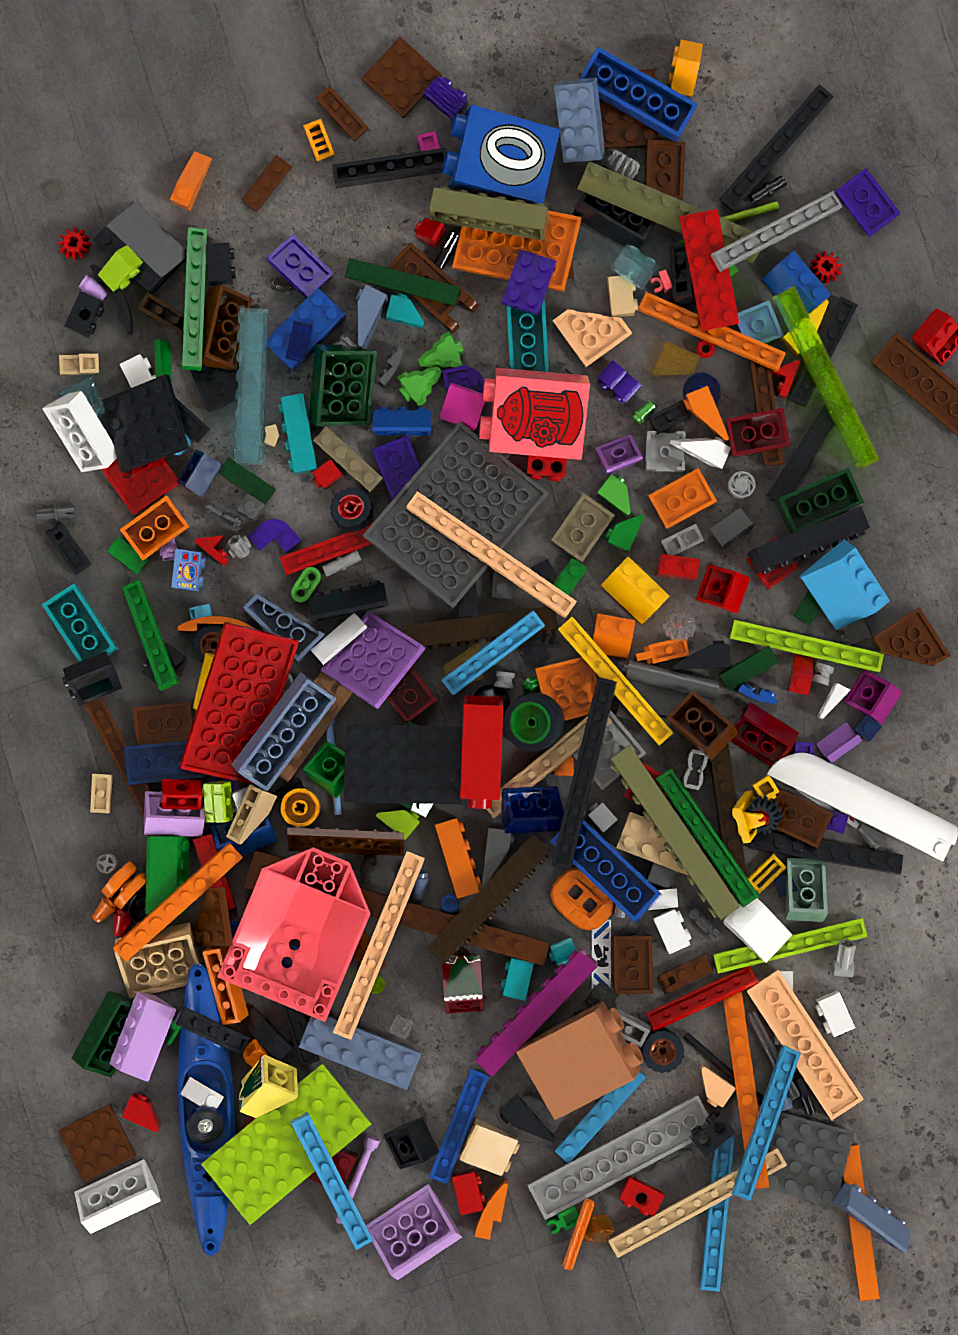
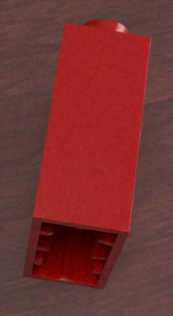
M465 695L460 799H468V807L488 809L491 808L492 800H500L503 697Z

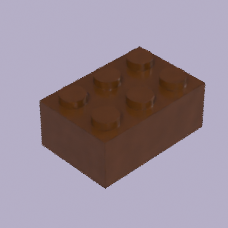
M694 690L666 717L675 730L711 761L738 734L735 726Z

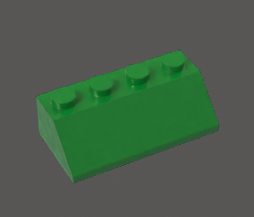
M147 836L145 914L152 912L189 878V836ZM188 907L180 914L188 913Z

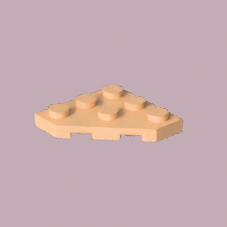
M568 309L552 320L585 368L632 335L631 330L623 319L619 317H608Z

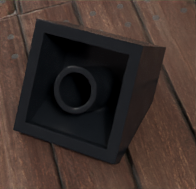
M423 1118L409 1121L384 1134L400 1169L424 1163L439 1153Z

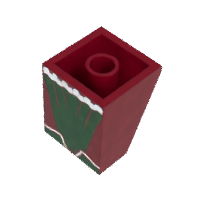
M468 953L465 956L456 957L452 963L447 961L445 965L442 964L446 1014L484 1011L480 955Z

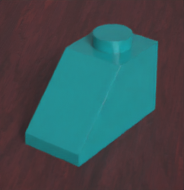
M396 293V296L391 295L386 319L424 329V321L411 300L407 299L408 296Z

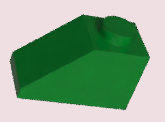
M639 515L616 524L614 528L610 527L605 537L609 539L607 544L628 553L644 516Z

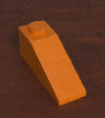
M194 151L171 195L170 200L173 205L191 211L212 158Z
M705 386L684 395L685 400L683 402L687 411L690 410L698 420L719 438L725 441L729 440L709 387Z

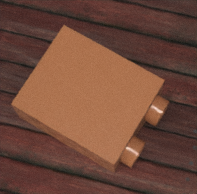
M603 1001L527 1040L516 1052L554 1120L633 1081L642 1069L640 1064L644 1060L639 1047L634 1042L627 1044L620 1031L624 1029V1023L620 1014L615 1008L608 1010Z

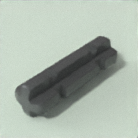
M696 908L689 911L688 916L695 920V923L705 933H708L712 940L718 938L720 935L719 931L713 928V925L703 915H700Z

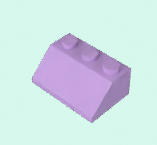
M145 791L144 835L202 837L205 820L203 798L200 810L162 809L160 792Z

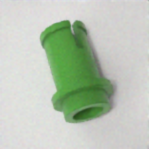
M648 400L639 410L634 411L631 417L637 424L644 423V419L655 411L656 407Z

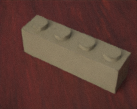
M327 427L313 440L319 448L370 494L384 481L382 476Z

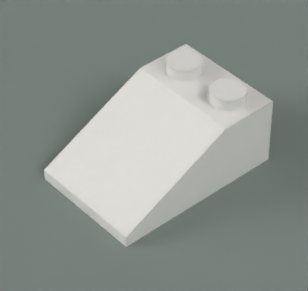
M755 899L743 908L739 904L740 907L724 919L723 924L767 963L792 934L759 899Z

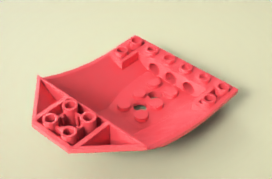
M313 847L262 868L233 938V945H230L217 977L325 1022L370 917V911L350 862ZM298 939L300 941V948L292 950L289 947L290 940ZM284 957L292 959L293 964L290 968L283 967L282 959Z

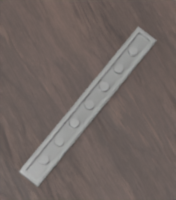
M833 190L725 246L710 256L721 272L840 210L843 206Z

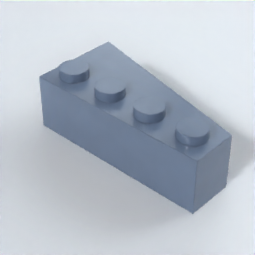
M258 594L243 607V611L263 631L299 641L294 661L297 664L325 636L324 633L302 622Z

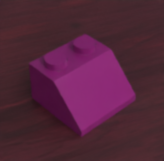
M863 670L844 702L860 713L867 714L876 722L883 724L902 691L892 683Z

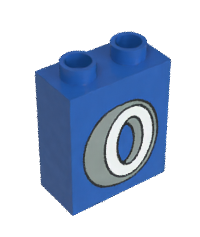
M471 105L464 115L456 113L453 119L450 136L459 139L456 152L447 151L444 158L442 173L450 175L447 187L466 190L475 195L477 193H484L492 198L501 196L509 201L523 200L526 204H543L560 129Z

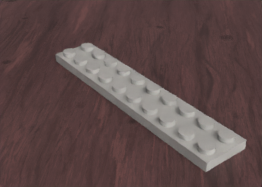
M697 1094L577 1157L570 1163H566L528 1183L527 1186L546 1220L692 1143L693 1141L689 1137L692 1134L691 1130L697 1125L702 1126L709 1115Z

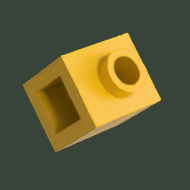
M766 775L751 784L758 797L761 796L762 799L764 796H768L767 800H770V798L775 799L777 797L775 794L779 793L770 775Z

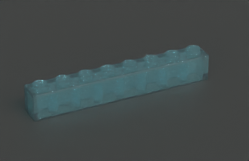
M241 308V312L238 313L240 331L237 334V341L240 343V350L237 351L239 370L236 372L238 389L235 393L238 409L235 410L237 428L234 430V438L237 439L233 455L236 463L263 464L268 309Z

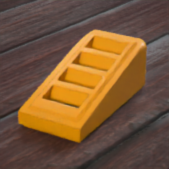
M321 119L303 125L317 162L335 155ZM319 126L320 130L310 133L309 129ZM321 133L323 135V137L318 138L316 140L312 139V137ZM325 140V145L316 148V143ZM328 148L329 151L319 155L317 152Z

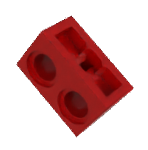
M529 455L527 475L535 480H542V477H548L549 481L561 482V479H565L567 459ZM540 461L543 467L541 470H534L532 463ZM559 463L562 470L558 473L553 472L551 465Z

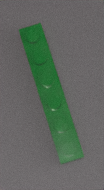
M134 581L122 587L158 688L163 691L178 684L179 681L142 581Z

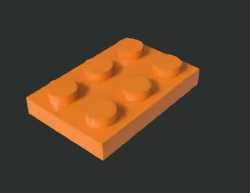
M699 468L648 495L666 530L717 502Z

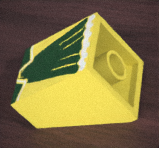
M265 1054L239 1083V1111L254 1118L262 1116L298 1097L297 1068Z

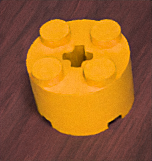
M297 788L289 791L281 803V814L284 820L293 826L305 827L310 825L318 818L321 811L318 796L307 788ZM298 802L305 804L304 812L301 810L297 811Z

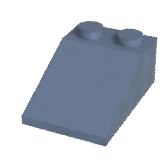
M368 285L364 289H360L356 298L358 299V346L365 349L389 302L387 294Z

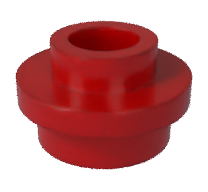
M701 340L696 345V353L701 358H710L715 352V345L706 340ZM707 346L709 351L703 352L702 347Z

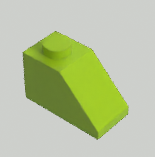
M393 810L376 814V817L392 830L404 833L405 840L420 823V820H418L419 815L412 810Z

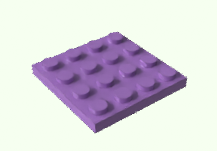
M367 611L361 618V621L367 628L326 662L321 671L378 709L425 648L414 639L370 611Z

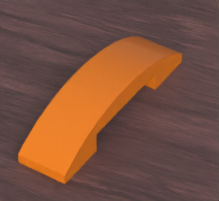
M207 616L178 626V631L197 632L200 624L224 625V622L255 628L237 619Z

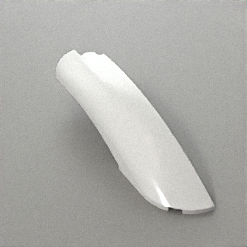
M794 753L779 759L767 773V775L940 861H944L951 844L955 845L958 837V827L815 755Z

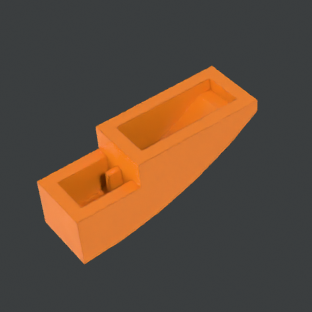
M504 1179L488 1198L484 1205V1210L481 1211L475 1237L490 1240L493 1221L501 1222L508 1180Z

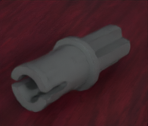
M55 505L52 508H40L36 510V516L38 520L75 518V506L57 507Z

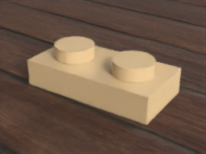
M92 774L90 812L111 813L113 775Z

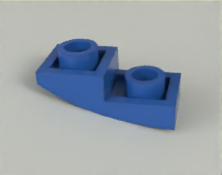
M741 684L736 690L747 698L767 704H776L778 702L775 699L776 694L769 689L765 691L761 689L758 694H755L756 689L752 686Z

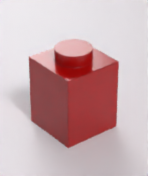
M331 459L312 472L315 476L312 480L318 488L322 486L325 490L343 477Z

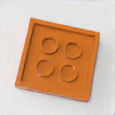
M582 657L535 669L541 693L550 696L560 705L564 721L589 714L597 677L596 673Z

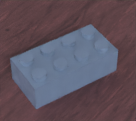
M597 78L559 81L554 85L563 163L601 160L605 155Z

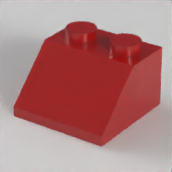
M708 564L696 600L715 608L738 614L750 578L739 572Z

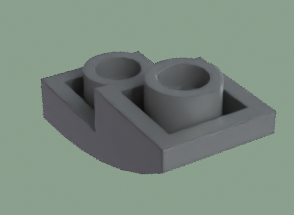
M401 348L398 351L394 349L388 355L387 363L391 368H386L379 375L381 377L379 383L384 388L394 378L401 365L404 351Z

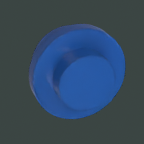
M447 894L441 899L440 905L444 912L454 913L458 910L460 902L457 896Z

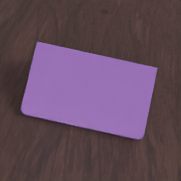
M844 723L816 743V746L825 759L832 763L863 740L858 734L854 733L848 723Z

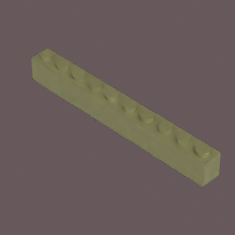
M590 161L577 188L681 234L680 216L705 211ZM719 217L725 246L754 232ZM760 252L744 260L753 264Z
M628 745L610 758L612 762L609 765L615 773L619 772L623 778L620 781L626 790L628 788L631 789L633 792L631 797L637 806L639 804L642 805L644 808L642 813L648 822L650 820L653 821L655 824L653 829L658 837H664L666 840L664 845L669 853L674 852L678 859L675 860L681 870L685 868L689 874L686 878L691 885L696 884L700 890L697 894L703 902L707 900L711 906L708 910L714 918L718 916L722 920L740 907L631 746Z

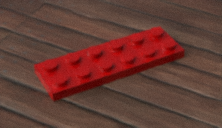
M718 208L680 216L679 221L701 332L740 324L729 268L720 272L710 256L712 253L725 247Z

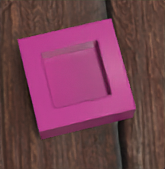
M435 131L417 135L421 151L440 148Z

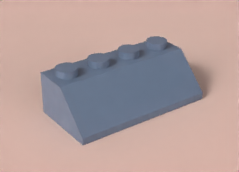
M844 1183L832 1202L889 1246L906 1254L911 1230L906 1227L907 1223L899 1217H896V1219L892 1217V1212L883 1205L879 1207L876 1204L877 1200L869 1194L867 1196L862 1194L863 1189L856 1184L849 1185Z

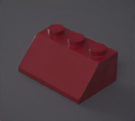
M750 702L734 725L738 734L731 742L772 767L775 762L784 758L792 749L799 732Z

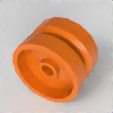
M131 861L119 869L101 890V893L107 898H112L119 892L114 900V905L120 910L127 906L130 898L146 885V875L144 873H139L132 879L137 871V866Z

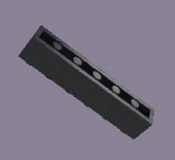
M446 148L332 164L335 186L337 189L442 173V166L447 151Z

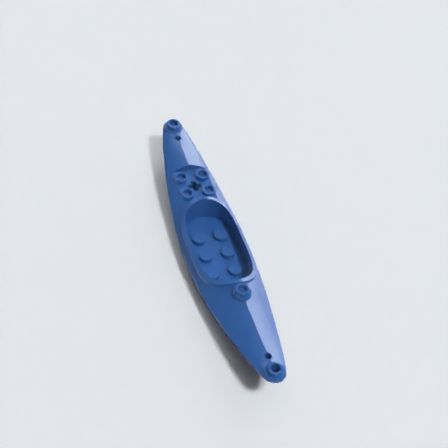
M194 964L188 974L184 1007L222 1024L207 968L202 964ZM181 1027L178 1062V1110L183 1159L199 1240L203 1251L207 1255H215L219 1251L223 1239L229 1198L216 1182L206 1175L207 1171L201 1163L235 1136V1095L232 1068L228 1049ZM190 1077L224 1097L216 1109V1112L223 1119V1130L211 1142H197L190 1137L187 1131L190 1117L200 1110H206L180 1094Z

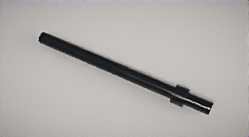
M687 1032L683 1038L735 1083L734 1072ZM756 1092L757 1103L761 1106L764 1095Z

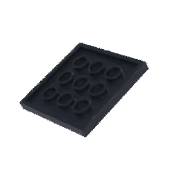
M164 374L102 400L121 473L130 472L189 448L169 375Z

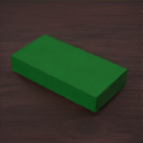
M161 339L154 340L156 378L167 374L170 376V380H172L170 342Z
M119 536L107 550V552L137 575L150 560L146 558L142 561L134 548Z

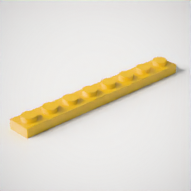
M573 617L558 628L559 632L600 678L617 681L614 695L658 745L673 734L672 730Z

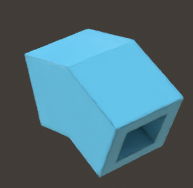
M211 604L189 608L191 620L213 616Z

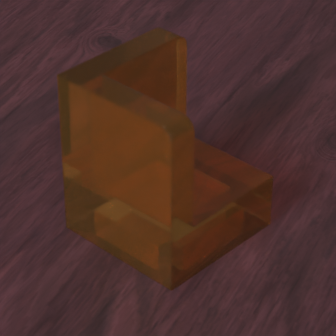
M591 1215L584 1235L586 1242H604L614 1233L608 1215Z

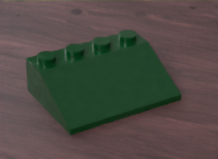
M315 345L309 420L316 426L370 425L377 350L340 345Z

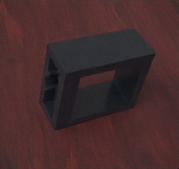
M106 651L63 668L65 677H62L64 685L66 688L70 687L68 690L72 700H77L79 706L122 689L118 674ZM104 670L106 671L107 678L77 689L75 682Z

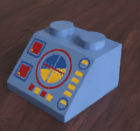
M175 549L171 587L176 590L199 592V589L203 588L204 577L201 576V571L205 569L206 557H203L201 552Z

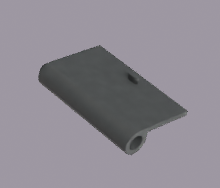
M631 660L628 663H624L622 671L625 678L671 730L675 729L670 725L666 717L692 690L713 707L719 687V681ZM619 701L616 717L638 722Z

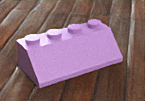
M137 992L109 1064L121 1072L144 1081H149L176 1009L155 995Z

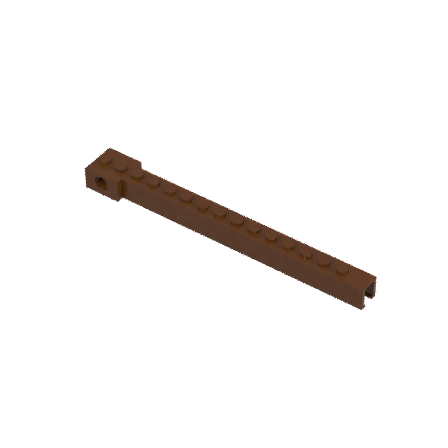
M255 850L244 888L254 890L262 868L287 858ZM360 887L370 911V916L380 918L389 895ZM407 901L398 924L439 935L457 915ZM487 923L482 924L484 928L478 935L473 934L469 938L471 940L469 945L544 966L550 945L549 941Z

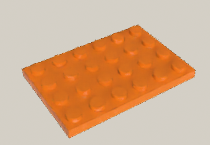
M548 210L549 223L545 241L462 227L452 268L509 281L519 250L556 260V266L548 289L565 292L582 217Z

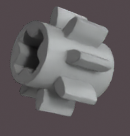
M235 535L229 539V546L226 548L232 558L237 556L239 559H242L250 553L249 548L251 544L245 535L242 538L240 535Z

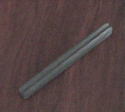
M752 1011L746 1017L774 1067L779 1054L756 1012ZM793 1080L788 1090V1095L792 1100L800 1096Z

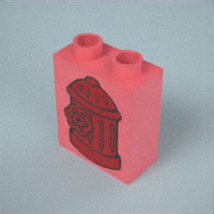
M496 368L495 379H484L483 401L492 402L491 417L481 416L479 439L489 440V452L582 460L590 390L588 376Z

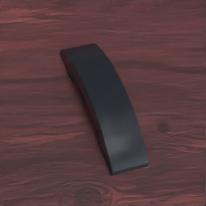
M94 264L90 265L98 282L102 286L106 283L98 276L102 269ZM119 288L113 292L124 311L118 315V318L126 332L132 335V313L125 295Z

